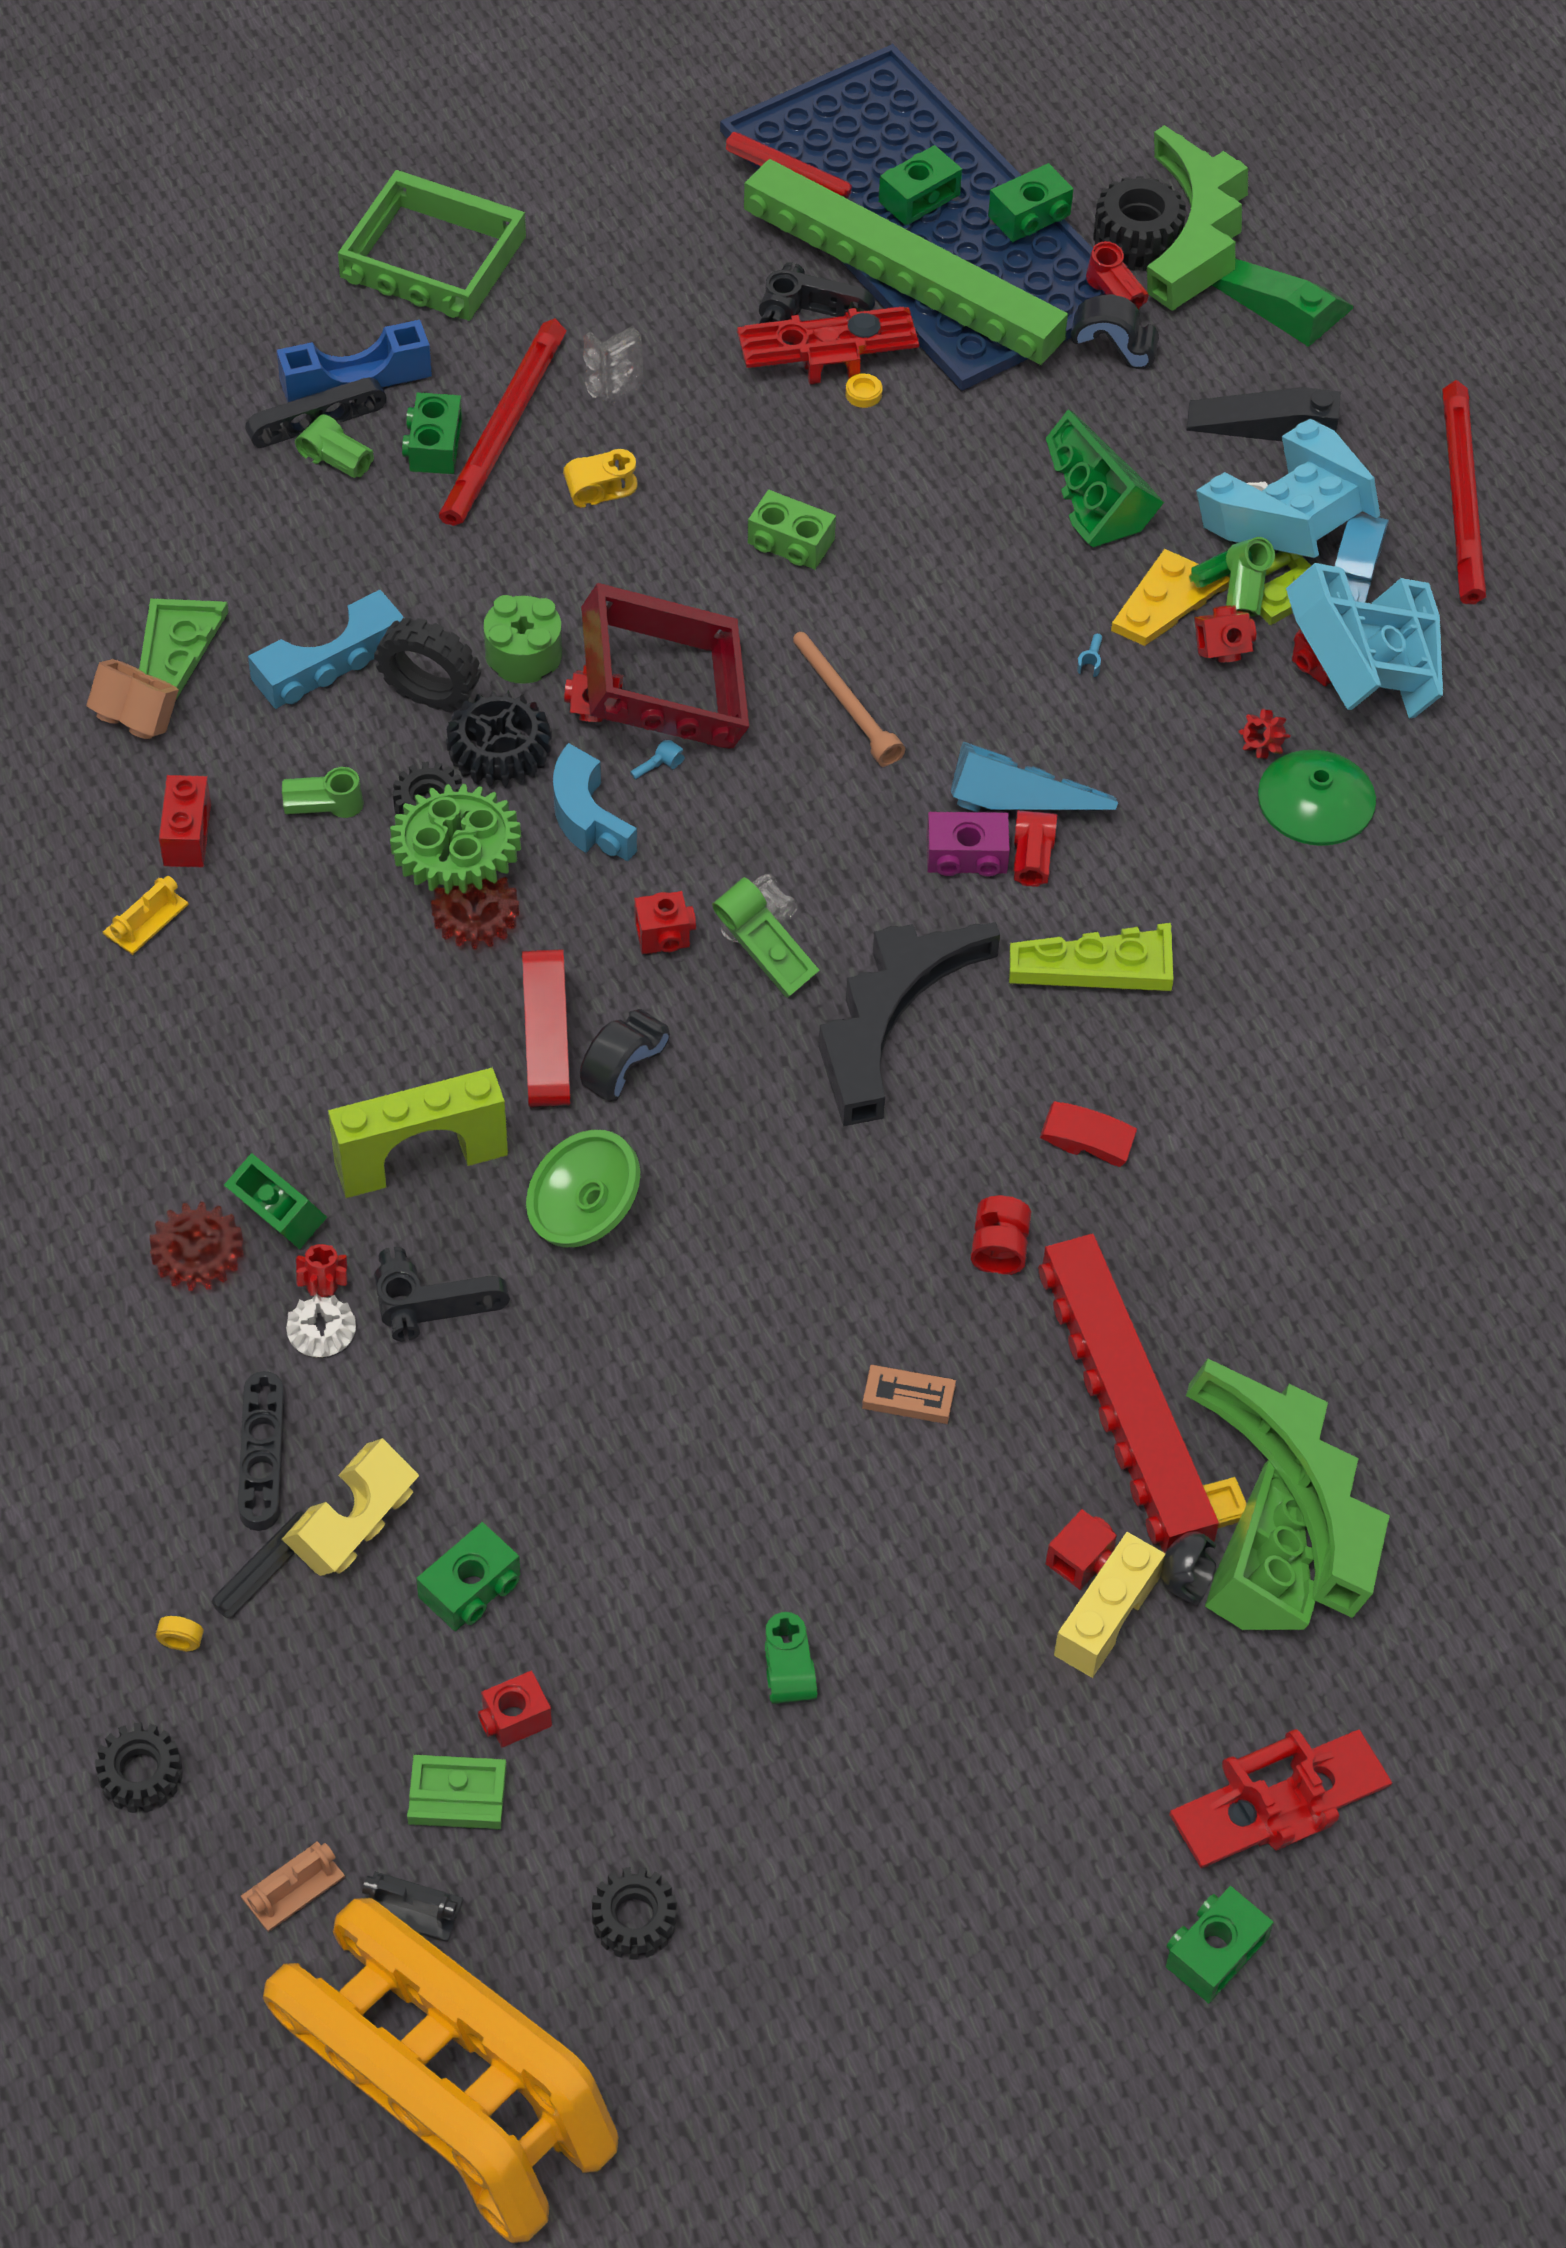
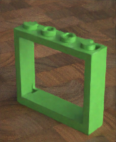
M395 170L338 252L340 278L346 279L351 284H361L376 289L387 296L394 295L403 298L419 307L426 306L441 311L452 318L459 317L470 321L525 239V212ZM400 207L499 239L465 290L366 257Z

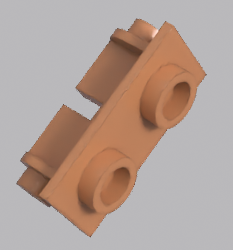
M317 1841L242 1894L241 1898L267 1932H269L344 1879L345 1875L333 1861L335 1855L326 1843L320 1845Z

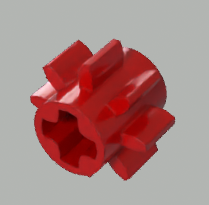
M1266 709L1261 710L1260 718L1256 715L1247 714L1248 723L1244 729L1238 732L1243 735L1246 742L1243 750H1256L1257 758L1265 759L1269 756V750L1273 753L1282 754L1281 745L1285 739L1291 736L1286 733L1283 726L1286 718H1273L1272 710Z
M318 1244L310 1246L305 1253V1257H296L297 1286H306L310 1296L316 1294L320 1297L334 1295L338 1285H347V1256H338L336 1250L331 1245Z

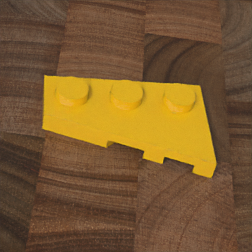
M1164 549L1113 620L1111 631L1146 646L1176 625L1178 620L1193 609L1198 610L1206 604L1209 598L1218 592L1222 593L1227 590L1230 577L1224 576L1202 588H1198L1194 582L1189 580L1191 568L1198 565V563Z

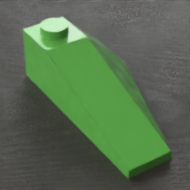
M1269 1460L1262 1468L1244 1512L1214 1575L1205 1607L1242 1630H1304L1309 1625L1315 1600L1312 1599L1314 1581L1310 1579L1309 1564L1314 1560L1313 1550L1307 1546L1306 1524L1302 1512L1287 1484Z

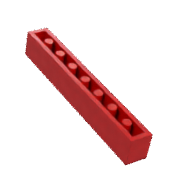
M1094 1234L1045 1246L1043 1264L1038 1267L1041 1283L1046 1290L1052 1289L1056 1299L1053 1301L1056 1318L1060 1325H1067L1071 1334L1068 1337L1072 1356L1075 1360L1081 1359L1086 1369L1083 1373L1086 1389L1090 1396L1097 1395L1100 1402L1099 1417L1105 1432L1112 1431L1117 1442L1114 1445L1117 1462L1121 1469L1128 1468L1132 1478L1130 1490L1133 1500L1137 1506L1143 1505L1148 1515V1518H1146V1528L1150 1540L1153 1544L1160 1543L1164 1553L1178 1537L1187 1532L1197 1531L1203 1533L1215 1542L1219 1521Z

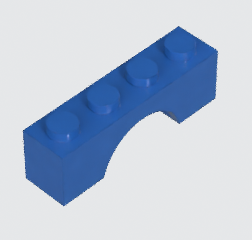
M420 320L384 327L380 337L372 346L351 356L337 357L327 355L321 352L313 342L276 350L280 383L287 403L368 377L378 380L381 387L432 377L430 345Z

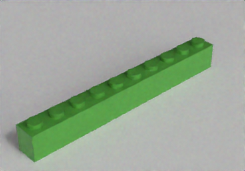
M771 159L766 161L744 183V210L798 237L813 247L819 248L840 261L868 274L870 277L880 280L899 292L920 301L931 309L937 310L958 321L960 324L983 334L990 340L1017 352L1023 357L1042 365L1065 340L1068 313Z

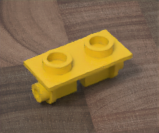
M166 876L164 879H156L155 885L121 916L116 915L112 919L113 923L103 931V934L130 954L136 953L189 905L186 900L175 893L178 885L170 876Z

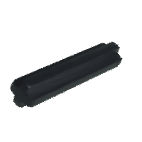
M303 1511L296 1512L212 1598L211 1602L220 1614L226 1618L232 1617L294 1553L282 1538L303 1516Z

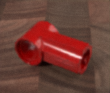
M1104 241L1096 244L1092 249L1086 272L1087 282L1093 288L1103 290L1106 295L1112 294L1127 298L1139 310L1147 302L1149 294L1123 263L1124 254L1122 249L1112 242Z
M1017 811L1014 846H1017L1014 862V880L1021 883L1022 886L1038 887L1048 883L1051 849H1054L1057 814Z

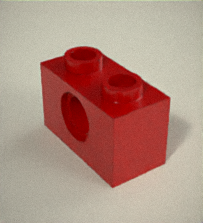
M167 775L159 834L164 866L204 867L211 810L207 776Z

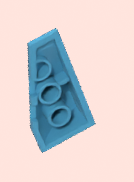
M966 742L962 743L951 793L953 797L958 798L957 805L976 812H979L981 806L991 810H1116L1118 801L1112 795L1068 779H1062V782L1054 780V775L1037 767L1025 766V769L1018 768V764L1012 761L1010 757Z

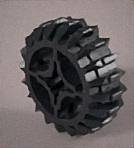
M492 690L488 698H483L477 694L474 703L464 701L461 710H454L452 721L448 722L446 729V748L449 751L453 766L459 767L462 777L471 774L474 784L482 780V778H486L489 788L495 780H501V783L506 788L509 779L512 778L521 785L524 773L534 778L537 767L544 768L547 761L546 757L550 756L552 749V729L545 712L539 711L536 702L527 703L524 694L516 699L512 698L509 690L504 696H497ZM517 728H519V729H521L522 731H524L529 737H526V736H524V735H521V731L518 730ZM469 739L476 741L477 746H480L481 749L473 745Z

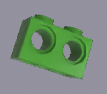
M768 489L748 519V544L753 545L761 552H771L787 558L795 565H805L816 569L835 540L836 515Z

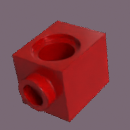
M532 1670L481 1692L483 1710L478 1711L480 1723L487 1737L496 1736L501 1748L552 1727L551 1707ZM510 1707H517L523 1710L517 1716H507L502 1713Z

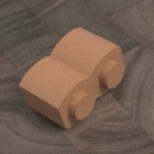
M111 659L99 662L86 706L97 712L96 717L100 720L114 724L120 721L130 728L129 732L140 738L151 739L152 736L166 733L179 689L166 681L147 675L131 665Z

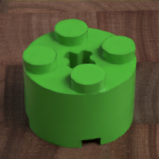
M502 595L494 601V606L488 611L484 619V643L486 662L489 667H492L498 673L499 677L513 683H533L541 680L542 676L550 671L554 672L558 668L562 659L561 619L553 601L547 598L539 599L532 596L512 597L509 595Z

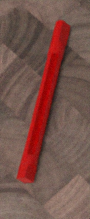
M556 318L544 322L534 337L439 512V518L443 523L452 526L463 523L566 333V329Z
M1455 380L1444 387L1442 392L1450 468L1460 601L1463 604H1476L1486 598V586L1473 457L1468 388Z

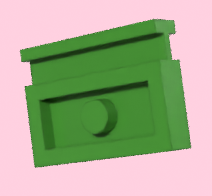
M414 1755L409 1810L407 1814L408 1825L501 1829L507 1768L506 1759Z

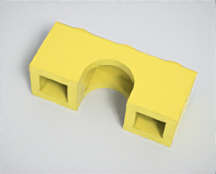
M383 1438L367 1443L338 1475L351 1488L354 1495V1507L348 1517L338 1514L327 1502L310 1507L282 1538L320 1576L335 1571L340 1574L347 1569L357 1557V1554L354 1552L355 1548L363 1539L367 1542L375 1537L385 1525V1522L382 1520L384 1515L391 1507L396 1510L403 1505L413 1493L410 1486L419 1477V1474Z
M1126 1532L1059 1630L1054 1656L1093 1678L1116 1644L1118 1633L1133 1608L1139 1610L1160 1579L1166 1554Z

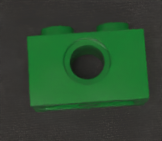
M933 145L880 175L878 202L907 226L960 195L962 168L937 146Z
M1049 163L991 189L988 217L1014 242L1070 216L1074 188Z
M253 1153L247 1157L224 1184L227 1189L299 1250L327 1218L314 1204Z
M481 1522L416 1578L418 1598L454 1632L465 1623L472 1625L482 1617L486 1611L487 1604L498 1594L502 1597L506 1596L516 1587L521 1575L519 1555L487 1525ZM471 1576L481 1579L475 1584L462 1582L465 1578Z
M1229 1886L1220 1897L1215 1894L1208 1897L1196 1914L1199 1917L1198 1921L1190 1929L1182 1926L1172 1936L1166 1946L1170 1952L1165 1967L1208 2004L1266 1943L1274 1924L1268 1916L1232 1886ZM1217 1936L1224 1940L1227 1946L1224 1948H1214L1206 1942L1205 1938Z

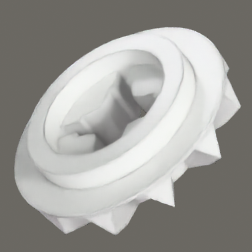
M316 1294L312 1299L305 1302L299 1299L298 1305L293 1312H288L286 1330L289 1341L299 1352L312 1357H327L339 1353L349 1345L355 1334L356 1322L348 1303L344 1304L338 1301L335 1295L326 1298ZM317 1313H321L324 1320L328 1322L326 1323V1330H324L325 1336H320V1331H317L316 1325H313L316 1322Z

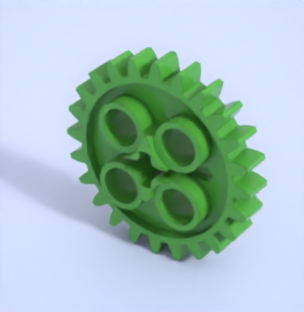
M448 784L445 786V791L442 794H439L434 788H430V798L426 799L421 795H415L416 806L405 803L403 805L404 814H396V825L390 827L391 852L394 855L395 865L402 866L403 876L414 875L415 885L428 880L430 891H433L439 884L444 885L446 894H449L452 887L457 885L462 893H466L467 884L471 883L480 890L482 889V879L485 878L493 883L497 882L496 871L507 874L509 872L508 862L516 863V851L521 850L520 822H517L516 811H509L507 800L497 803V793L495 792L484 797L482 787L480 786L473 793L467 791L466 784H462L459 792H453Z

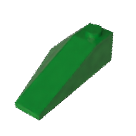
M1236 258L1235 270L1212 284L1218 290L1308 347L1353 309L1352 304L1320 285Z
M1068 409L1047 435L1046 441L1054 468L1057 472L1064 474L1067 484L1061 489L1063 498L1066 500L1071 499L1075 510L1069 514L1071 524L1090 546L1095 547L1141 532L1164 504V501L1148 483L1073 411Z

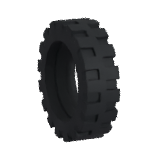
M402 618L401 622L394 621L384 634L374 653V660L378 661L376 668L379 673L385 675L383 678L389 686L393 685L397 688L396 692L403 697L405 695L408 696L413 702L422 703L437 710L438 708H443L444 711H453L454 707L457 709L461 708L463 702L469 699L481 676V670L478 669L480 663L477 657L472 656V649L467 644H462L459 641L460 637L455 633L451 632L449 634L443 630V626L437 623L431 625L427 623V620L417 618L416 621H412L411 618ZM405 651L416 652L432 659L442 666L450 678L438 677L424 671L408 657Z

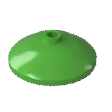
M607 1130L583 1131L570 1136L555 1146L540 1162L529 1184L526 1208L529 1221L534 1230L553 1245L579 1247L602 1238L614 1229L631 1208L639 1188L640 1164L634 1149L622 1137Z

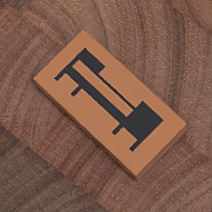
M870 1365L862 1409L948 1424L956 1380Z

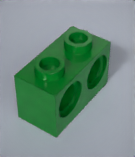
M417 392L414 408L408 407L407 430H411L410 435H404L402 443V456L409 458L410 471L441 474L455 473L463 420L461 395Z

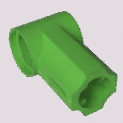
M320 415L295 439L296 448L302 457H311L314 459L312 462L315 464L323 460L353 478H360L369 470L374 460L372 449L345 435L336 420L328 415Z
M1255 537L1236 543L1229 548L1226 555V563L1231 571L1226 606L1236 605V611L1249 613L1250 617L1260 615L1266 570L1271 567L1275 559L1274 548L1267 539ZM1248 551L1253 557V562L1249 560Z
M349 767L334 768L325 777L284 779L282 781L285 814L331 811L338 817L349 818L359 814L363 809L364 801L359 777Z

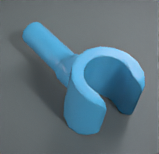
M1094 634L1089 650L1079 655L1077 666L1079 674L1081 673L1082 666L1085 664L1095 666L1093 677L1098 676L1100 673L1101 658L1098 651L1102 642V635Z
M664 740L657 747L655 755L630 771V774L636 780L662 763L671 769H675L685 759L684 755L681 754L683 748L671 740Z

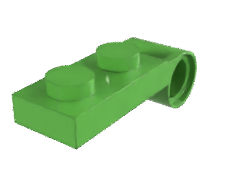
M743 877L713 902L712 907L736 940L781 993L788 998L814 976L819 969L766 908L767 902L760 890L749 879Z

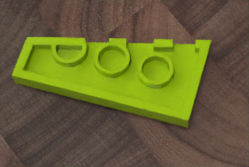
M1171 923L1157 924V930L1140 932L1138 927L1125 928L1121 930V935L1100 937L1098 932L1082 934V937L1078 940L1067 942L1062 937L1010 943L1009 983L1172 991Z

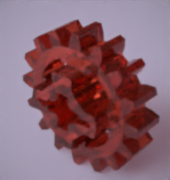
M506 877L500 878L495 883L486 878L482 879V889L480 890L473 883L467 884L466 893H462L458 885L453 886L449 894L445 893L444 888L436 887L434 890L435 900L431 901L435 929L442 928V938L445 940L455 936L456 946L458 947L463 945L465 941H471L472 949H477L479 941H485L489 947H492L493 937L497 936L505 940L507 938V928L515 929L517 926L516 916H519L516 888H509L508 878ZM477 902L476 912H473L472 909H474V904Z
M200 1201L197 1210H191L190 1206L184 1203L182 1204L183 1213L177 1215L174 1211L168 1210L167 1223L156 1221L155 1228L157 1234L150 1235L149 1237L151 1260L153 1265H157L158 1274L161 1278L170 1275L172 1286H178L183 1280L187 1282L188 1291L194 1290L196 1282H202L206 1289H211V1279L216 1277L224 1283L227 1281L226 1269L237 1271V1258L244 1255L242 1231L240 1227H236L235 1218L232 1214L223 1217L221 1206L217 1205L210 1212L206 1211L205 1202Z

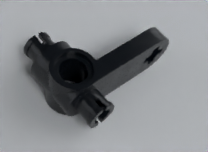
M792 262L784 264L782 270L772 272L766 279L765 294L759 306V314L761 316L759 324L791 319V316L798 315L801 309L841 317L852 308H856L857 312L873 310L875 300L872 294L864 288L807 275L799 264H795L793 271H791ZM853 302L858 303V308L854 306Z
M394 1247L395 1258H391L389 1248L382 1250L378 1255L381 1266L376 1269L374 1278L382 1322L392 1327V1337L396 1341H405L403 1330H407L409 1341L417 1338L420 1335L418 1323L497 1311L507 1306L510 1301L507 1282L501 1277L485 1276L421 1287L416 1266L406 1261L405 1249ZM400 1295L407 1296L405 1299L401 1300L392 1299Z

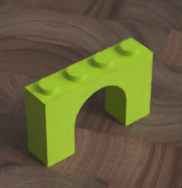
M493 1067L328 1110L334 1163L345 1198L387 1188L384 1169L386 1156L397 1144L422 1132L431 1130L456 1132L467 1166L508 1155L505 1101Z

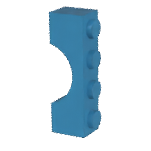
M381 590L347 606L348 625L337 639L328 644L317 647H300L280 639L248 656L251 680L275 709L286 703L293 704L299 701L304 694L320 686H329L337 677L351 670H360L369 661L374 659L376 648L388 628L394 621L401 622L402 618H404Z

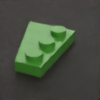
M150 598L139 670L178 688V698L228 614L227 602Z

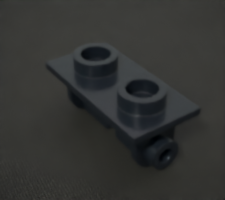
M376 1871L373 1877L369 1875L366 1877L362 1889V1894H365V1898H372L417 1933L447 1942L464 1900L463 1897Z

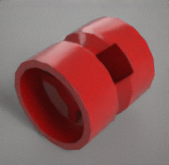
M1002 1195L990 1196L978 1203L975 1221L976 1233L973 1236L970 1259L975 1267L984 1272L1006 1275L1020 1272L1025 1267L1028 1244L1026 1238L1029 1235L1032 1212L1026 1203L1014 1197Z

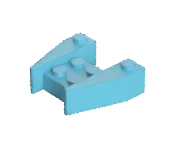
M1312 419L1298 424L1296 428L1282 436L1289 474L1269 484L1264 490L1260 491L1226 472L1214 477L1210 482L1196 490L1204 528L1226 540L1234 542L1263 537L1272 544L1274 550L1313 558L1319 555L1317 540L1362 511L1375 518L1380 516L1374 477L1334 430Z
M1314 563L1286 588L1297 624L1348 710L1354 709L1379 687L1400 690L1409 719L1417 717L1443 696L1440 615L1429 583L1400 578L1374 600L1372 604L1354 601L1344 568Z

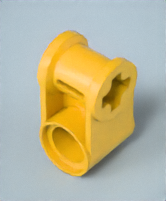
M614 449L599 455L576 458L567 463L563 469V475L573 503L580 508L586 507L587 503L597 505L600 502L630 496L638 487L637 478L633 474L636 468V459L631 452L624 449ZM616 460H618L619 470L615 466ZM621 479L625 481V488H622Z

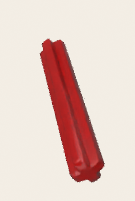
M732 132L726 140V150L756 165L762 166L771 159L846 199L851 195L852 185L849 182L745 135Z

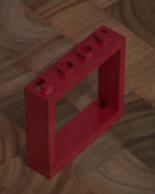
M597 583L581 606L590 716L721 748H734L749 728L738 619ZM608 625L712 651L718 713L614 688Z

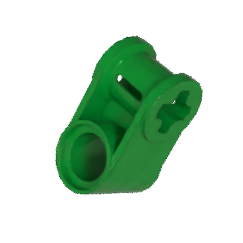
M792 1612L775 1614L766 1625L765 1635L768 1688H771V1705L817 1699L813 1659L810 1658L804 1621ZM781 1636H788L790 1642L783 1643Z

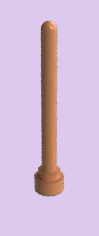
M797 632L793 637L794 644L870 739L871 755L881 767H885L899 761L906 750L900 739L893 733L882 731L808 635L804 632Z

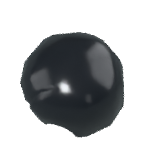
M1197 1531L1183 1534L1169 1546L1165 1552L1161 1575L1164 1586L1171 1593L1194 1605H1197L1204 1597L1216 1568L1215 1561L1206 1553V1548H1215L1216 1544L1208 1536Z

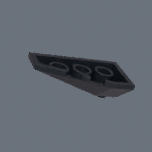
M1295 387L1190 400L1186 431L1283 442V435L1296 428L1298 424L1312 419L1336 432L1341 392L1309 387Z

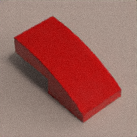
M1054 1101L1050 1106L1040 1138L1068 1153L1078 1155L1082 1150H1085L1111 1165L1121 1167L1127 1161L1137 1128L1088 1108Z

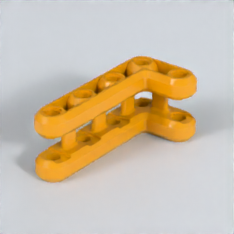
M372 1898L353 1899L336 1915L333 1934L344 1951L349 1950L365 1967L338 1992L322 1978L316 1979L299 1963L283 1964L265 1982L263 2000L266 2006L287 2030L450 2162L462 2176L481 2215L497 2233L511 2243L528 2242L548 2222L549 2215L548 2200L532 2167L552 2147L556 2152H562L573 2164L582 2170V2173L598 2172L617 2153L618 2132L591 2072L573 2052ZM389 1990L406 2003L412 2002L427 2014L401 2041L383 2027L377 2028L363 2017V2014ZM452 2039L469 2053L475 2052L491 2064L464 2092L447 2078L441 2079L425 2066ZM516 2090L529 2101L539 2120L519 2140L514 2135L509 2136L490 2118V2115Z

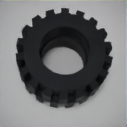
M1136 176L1135 179L1125 177L1121 179V182L1114 181L1109 184V188L1102 190L1097 201L1093 232L1095 245L1104 241L1117 244L1123 251V263L1128 265L1127 268L1129 270L1135 271V266H1142V271H1146L1147 266L1159 258L1181 234L1186 216L1185 201L1181 200V194L1177 190L1172 191L1171 185L1168 183L1162 184L1156 178L1144 179V176Z

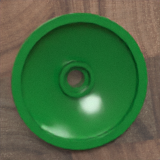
M1300 750L1278 758L1265 770L1259 783L1258 802L1262 814L1269 824L1284 836L1304 844L1326 846L1348 841L1359 835L1368 826L1374 815L1376 794L1367 774L1351 760L1324 750Z

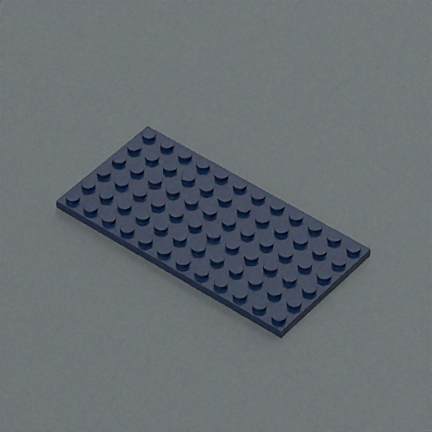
M894 44L720 121V132L726 138L732 132H738L849 182L852 185L848 200L1068 313L1064 341L1071 338L1074 315L1078 306L1094 296L1106 295L1103 290L1093 288L1086 280V272L1093 248L1065 219L1012 242L988 217L990 190L1021 176V174ZM935 145L962 168L960 195L905 226L878 202L880 175L888 169L907 161L915 154L921 153ZM748 161L756 171L761 167ZM842 262L885 309L909 307L919 346L961 391L1028 359L1002 344L990 340L983 334L960 324L941 312L931 309L920 301L899 292L880 280L870 277L859 269Z

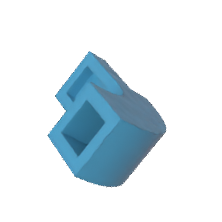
M1359 513L1347 522L1335 567L1344 568L1354 601L1366 603L1389 519L1375 518L1371 515Z
M568 743L558 757L553 773L554 810L560 828L566 837L585 853L597 843L604 853L610 856L617 855L629 861L637 852V828L605 811L594 802L591 796L601 784V762Z

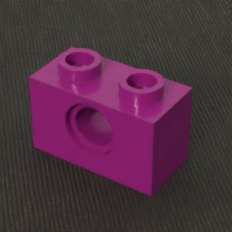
M928 812L926 834L927 873H939L944 876H952L957 873H979L982 876H994L998 873L1007 874L1010 852L1008 813Z

